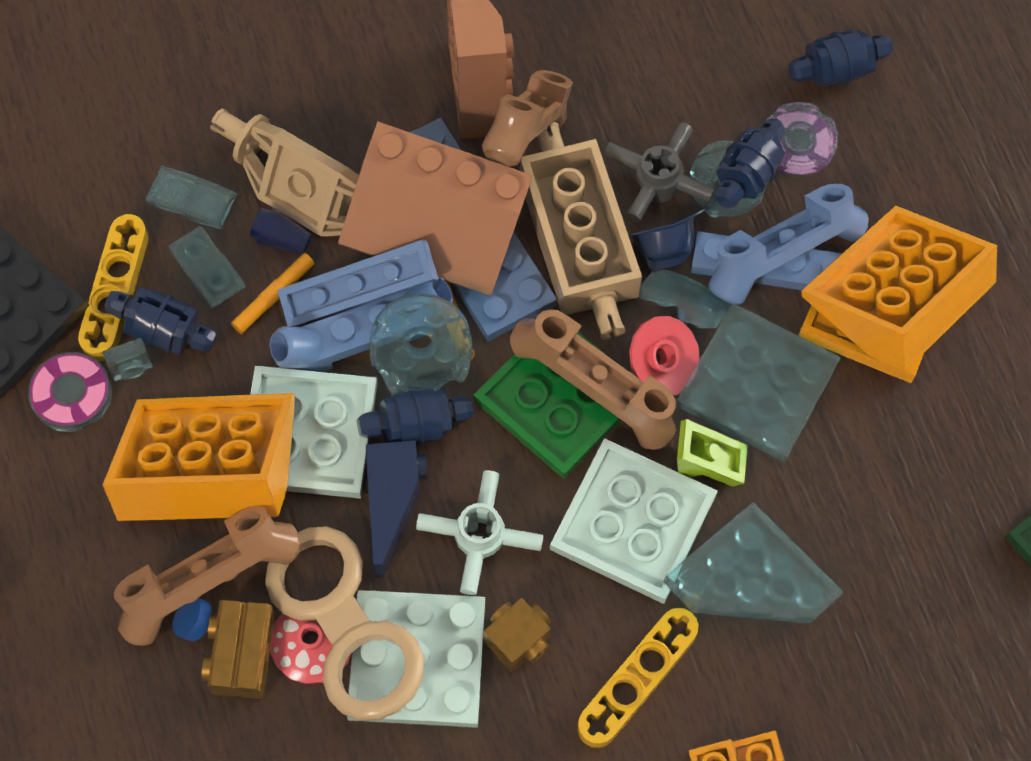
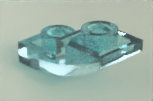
M161 165L145 200L153 207L183 214L192 222L221 229L237 194L230 189L203 178Z
M202 225L168 245L169 252L212 309L246 288V285L224 253H220Z
M660 269L652 271L641 284L640 299L653 301L664 307L677 306L678 320L691 323L698 328L716 329L730 310V303L714 295L707 286L669 270Z

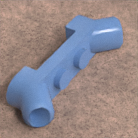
M843 184L822 186L805 195L806 209L755 237H751L740 230L719 242L717 246L719 265L708 283L710 291L733 305L742 304L757 278L783 266L790 260L814 249L834 236H839L851 242L858 240L868 228V215L861 207L854 205L853 192L849 186Z
M438 276L439 280L359 306L303 327H279L270 338L271 356L276 365L282 368L326 372L333 369L332 362L405 336H407L409 342L424 337L435 331L439 326L440 316L453 306L451 289L446 281Z

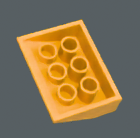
M895 206L802 290V297L867 355L905 372L996 283L997 245Z
M294 394L137 399L103 482V487L117 521L230 518L251 506L264 507L270 517L279 516L288 486L295 406Z

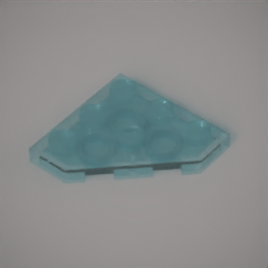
M754 502L668 573L663 581L693 613L808 624L816 620L843 594V591Z

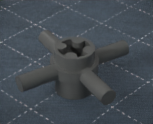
M681 122L678 125L667 146H653L647 149L642 156L612 142L607 145L604 152L605 157L636 170L640 191L626 213V217L630 221L639 223L651 202L662 203L671 200L676 195L678 189L708 203L712 201L716 188L683 174V164L679 159V154L693 132V128L687 123Z

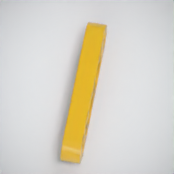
M133 214L119 216L110 226L88 304L90 306L85 311L79 331V344L84 354L94 361H105L115 354L125 322L124 317L119 319L109 313L100 312L98 305L101 300L109 296L111 291L125 292L133 297L147 248L149 235L144 222ZM134 228L137 235L129 237L127 244L128 252L124 250L125 241L122 234H128L129 230ZM118 261H123L130 265L128 273L122 277H113L108 274L110 266ZM99 322L104 324L102 331L107 342H100L97 348H93L90 339L97 340L101 330Z
M674 608L666 612L583 710L579 717L577 730L580 739L586 745L601 748L612 742L690 648L697 636L699 626L692 612L684 608ZM682 620L687 624L685 632L688 636L677 635L670 645V649L676 651L675 654H672L663 642L669 636L672 628L669 622L671 621L677 625ZM658 636L662 642L655 640L654 638ZM649 650L660 653L664 660L663 668L656 672H648L640 664L641 654ZM625 682L633 685L637 692L636 700L628 705L618 703L612 694V690L617 684ZM605 700L609 708L615 713L622 715V718L618 720L616 715L612 713L605 724V730L608 733L604 735L601 732H597L592 736L588 733L590 723L587 720L589 718L595 721L600 719L606 711V706L600 703Z

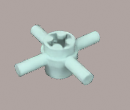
M489 470L483 472L477 503L463 510L458 520L419 513L416 530L455 536L458 547L467 555L460 592L467 595L477 594L483 558L495 554L502 545L541 551L544 535L505 528L501 516L493 508L500 475ZM478 523H484L487 525L486 533L490 537L485 539L482 536L475 535L470 537L468 532H476Z

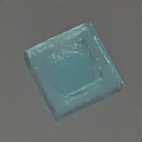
M142 337L103 351L106 364L115 381L137 378L145 370L153 368Z

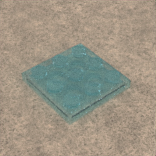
M731 304L679 395L676 407L786 462L838 366L841 357L738 305Z

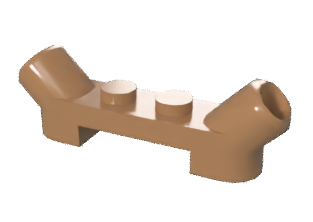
M539 70L531 75L527 90L520 96L504 95L499 101L495 119L482 143V150L485 156L493 162L508 167L518 165L529 142L546 128L550 130L549 125L553 122L558 123L560 128L567 118L566 104L573 84L571 79L556 72Z
M558 310L542 311L537 315L536 319L525 318L516 324L510 336V345L518 358L539 360L632 427L641 447L645 449H660L673 438L676 432V424L672 414L676 408V400L673 393L658 380L649 375L645 382L641 381L580 337L577 333L582 326Z
M251 506L224 520L229 531L227 536L156 576L149 565L130 574L118 584L114 591V599L123 609L118 623L120 634L128 643L133 645L146 646L156 641L164 616L174 610L196 601L202 594L223 582L234 579L240 572L259 561L290 564L297 557L300 548V538L296 528L292 524L273 521L268 511L262 506Z

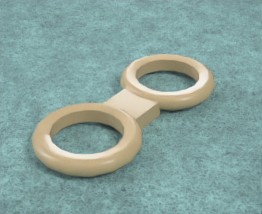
M327 526L308 527L299 531L300 548L298 553L309 547L327 545L337 549L342 554L344 560L343 576L338 586L327 596L316 601L302 602L291 598L286 592L284 579L285 571L289 564L269 562L265 585L271 602L286 616L300 621L317 620L332 644V648L324 662L323 683L329 701L342 714L360 721L381 720L399 712L414 698L423 680L424 657L418 640L406 628L388 621H369L354 597L362 579L363 561L355 542L344 532ZM386 640L396 644L402 650L405 658L404 674L398 686L388 695L373 701H361L350 697L346 693L342 682L343 667L349 655L359 646L370 641Z

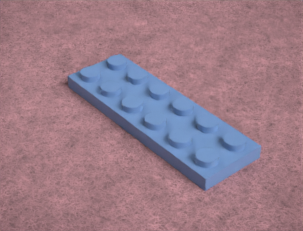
M441 117L410 132L461 150ZM514 232L491 297L452 284L487 342L514 329L516 324L522 319H533L542 311L550 310L557 306V298Z

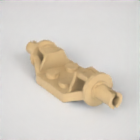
M223 108L214 115L211 121L214 124L210 125V129L235 143L233 150L234 161L244 166L256 197L321 237L341 235L359 175L286 130L270 124L269 118L262 114L254 116L248 123H245ZM261 149L268 154L265 167L257 157V153Z

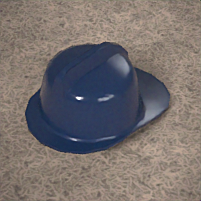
M712 206L700 209L665 226L628 235L629 239L633 238L646 267L649 270L655 271L683 263L691 255L694 248L693 217L712 208Z

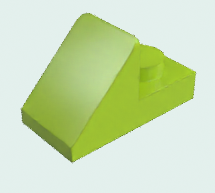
M690 420L681 421L677 455L678 473L689 478L705 475L732 487L744 484L747 445Z

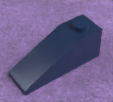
M416 440L366 444L373 565L376 577L385 576L419 498V480L427 479L425 454L417 455Z

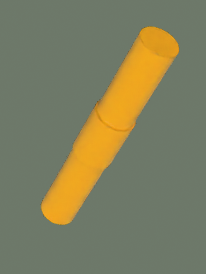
M303 253L231 322L232 327L238 333L243 334L280 299L278 289L295 284L315 265L313 259L308 254Z

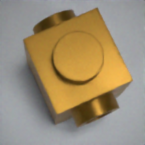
M520 598L513 606L509 602L502 605L492 615L490 620L493 623L483 631V643L511 673L527 660L531 664L536 662L550 647L547 643L550 640L551 628L548 626L551 623L549 617L537 604L534 603L529 606L523 598Z

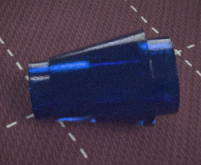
M263 207L256 216L250 231V237L257 239V244L293 253L296 252L301 255L305 252L312 233L305 231V229L276 209L272 208L269 211Z

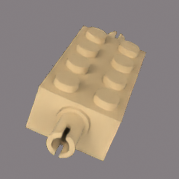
M553 122L549 125L551 131L548 132L546 128L536 136L542 152L522 156L520 160V171L533 175L525 197L560 311L570 315L593 309L601 339L610 340L609 332L611 331L615 339L626 331L616 303L639 297L642 275L597 140L594 139L564 146L559 125Z

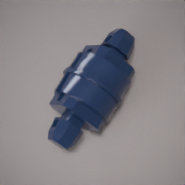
M854 29L843 32H833L829 36L816 39L815 42L807 44L805 47L806 56L793 59L788 64L790 78L799 82L812 80L821 87L849 84L853 80L863 78L867 74L875 72L876 61L886 58L892 53V41L887 36H870L861 30L854 31Z
M768 119L760 128L746 127L736 140L728 146L726 154L720 161L716 171L721 182L716 192V199L720 206L733 208L742 198L755 199L764 190L766 185L774 179L776 171L785 155V151L780 143L785 134V128L780 120Z
M140 287L134 299L131 298V294L121 291H111L106 299V311L119 319L125 318L123 333L147 343L149 347H157L169 353L182 355L187 344H191L190 348L200 351H211L215 344L217 333L202 323L196 324L199 310L175 299L170 294L165 295L152 289Z
M433 388L409 389L407 392L391 394L388 399H383L379 405V414L376 410L364 413L358 417V433L361 437L373 438L380 437L381 432H383L386 443L416 440V445L420 446L424 442L440 440L439 438L447 435L452 430V423L464 422L472 417V402L466 397H454L447 401L444 389L436 391Z

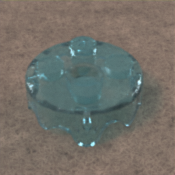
M410 294L394 300L377 315L371 327L369 337L370 360L372 366H375L382 375L386 387L393 394L407 392L409 389L433 388L434 391L440 390L452 380L461 383L466 379L469 373L473 349L471 330L466 317L450 301L431 294ZM418 334L427 335L432 339L431 343L425 348H415L409 341Z

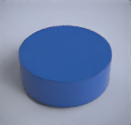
M198 598L196 601L178 608L173 618L174 634L190 642L197 641L203 637L208 630L209 618L212 614L210 603Z

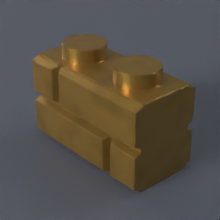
M222 600L219 603L218 613L210 615L208 638L214 639L212 655L204 656L202 681H208V688L212 694L256 699L264 698L275 619L272 605Z

